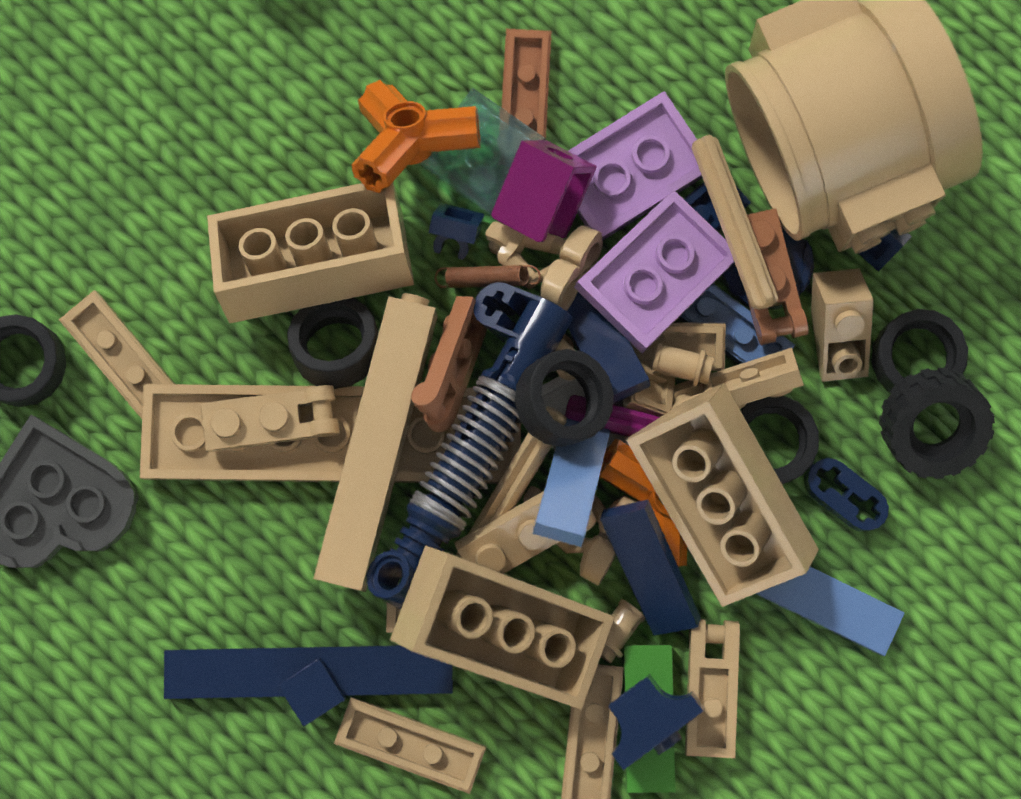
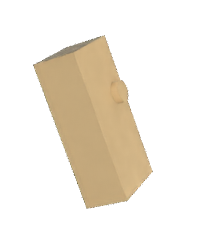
M394 182L388 188H384L381 193L367 190L363 183L207 216L213 290L229 323L414 285L403 214Z
M425 546L390 640L413 652L582 710L615 616L449 553Z

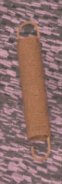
M532 265L443 267L435 273V282L440 288L447 287L437 282V274L441 270H446L445 281L450 288L486 287L496 282L507 283L512 286H525L529 279L527 267L534 268L538 272V281L529 283V285H537L540 282L541 274Z

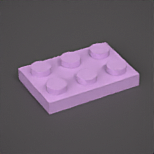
M665 91L568 150L572 154L597 166L577 214L585 226L600 231L603 240L651 211L673 189L679 193L702 179L692 151V143L697 138Z
M673 189L577 281L574 288L641 353H644L735 262L726 239Z

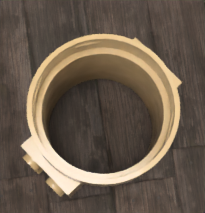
M801 0L758 18L749 46L752 58L743 62L736 61L729 64L725 69L729 104L750 166L770 208H777L781 226L796 241L808 237L810 233L819 229H828L838 252L852 247L855 254L861 253L882 242L880 238L886 236L894 229H897L899 235H903L925 225V219L936 214L935 206L946 196L944 190L974 178L981 168L982 138L972 92L956 50L942 23L926 0Z

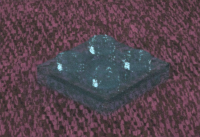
M472 88L458 108L476 106L478 109L481 136L480 148L432 152L425 161L419 164L491 216L521 140L546 139Z

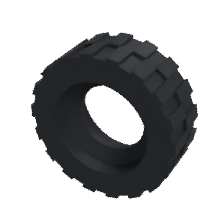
M928 368L920 370V373L913 376L910 374L904 378L900 385L893 387L889 398L883 402L882 416H879L882 438L897 462H900L902 467L909 473L915 472L918 477L927 478L928 476L935 479H943L947 475L952 474V476L960 474L961 470L968 466L970 468L976 463L981 454H985L988 449L987 444L994 435L992 425L995 423L994 414L990 411L992 407L988 400L970 379L967 380L962 373L957 371L950 372L947 368H938V370H930ZM934 403H947L955 407L959 414V424L954 433L947 439L936 444H928L920 441L915 436V419L926 407Z

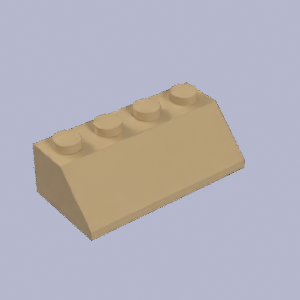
M725 383L683 402L626 440L722 607L807 573L819 549Z

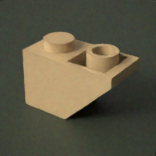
M859 268L813 273L811 315L819 374L822 382L868 377L874 299Z

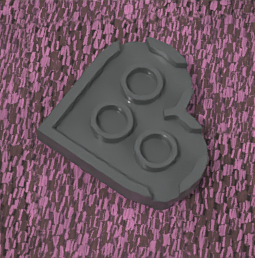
M30 415L0 462V564L10 568H38L46 561L51 560L63 546L81 552H101L108 549L111 545L117 543L130 529L136 513V504L139 498L138 491L131 484L129 477L114 463L38 417Z

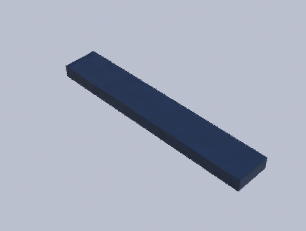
M401 645L164 650V699L285 697L278 685L319 658L323 660L344 695L453 693V665L413 652Z

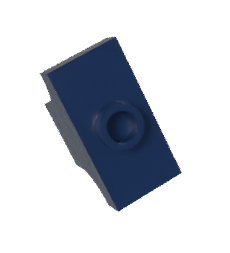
M648 674L608 705L621 727V741L613 750L612 755L621 768L625 770L653 748L658 755L662 754L682 739L677 730L704 711L703 704L693 691L680 696L665 692L656 683L651 674Z

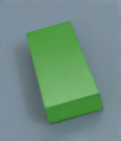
M624 645V692L648 674H651L662 690L673 695L672 645ZM674 745L660 755L653 748L625 769L626 792H676Z

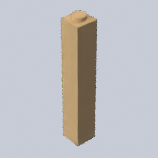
M403 293L401 299L388 296L313 579L366 592L367 571L375 559L415 406L411 399L413 389L421 383L438 318L435 307L429 306L430 301L424 297Z

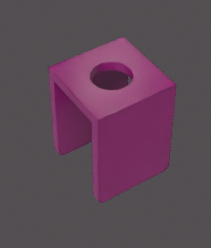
M521 140L491 216L536 242L545 241L548 233L564 239L569 233L597 166L547 140Z

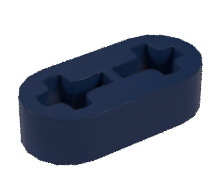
M825 458L815 462L808 468L804 477L806 491L814 500L850 528L866 532L879 528L885 523L889 511L886 498L845 464L836 459ZM831 469L834 470L836 475L833 481L844 490L843 494L841 495L833 488L821 491L818 488L821 479L816 475L818 470L822 473ZM850 495L859 502H864L868 499L873 501L874 504L871 507V511L876 515L874 520L868 517L859 521L856 518L859 509L848 500Z

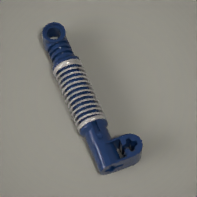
M502 282L489 284L476 296L474 305L476 319L505 345L493 367L484 370L481 376L478 377L479 380L476 381L477 386L473 387V390L477 393L476 397L468 396V400L472 402L471 406H462L463 410L467 412L466 415H457L458 419L462 421L461 424H452V428L456 430V433L454 435L447 434V438L451 442L449 445L441 443L442 447L446 450L444 454L436 453V456L440 458L438 464L431 462V466L435 468L433 474L429 471L425 472L426 476L430 479L428 483L421 481L420 485L430 490V493L424 494L418 490L414 491L415 494L412 495L413 498L410 499L407 506L409 516L406 522L411 525L409 529L402 527L400 532L405 535L404 538L400 539L397 537L394 541L399 547L397 550L390 548L389 551L381 553L369 566L366 582L369 591L383 601L402 609L424 547L428 546L444 552L445 549L440 547L441 543L443 542L448 545L451 539L460 536L464 526H466V522L461 517H472L465 507L472 509L477 507L473 498H482V494L478 489L484 490L488 488L483 480L493 479L489 470H498V466L494 461L503 460V455L499 451H508L509 448L505 442H513L514 438L511 433L519 432V427L516 423L521 424L522 422L518 419L519 416L515 405L516 384L524 369L537 359L556 351L573 320V317L566 310L547 299ZM517 314L520 319L515 324L507 315L514 316Z

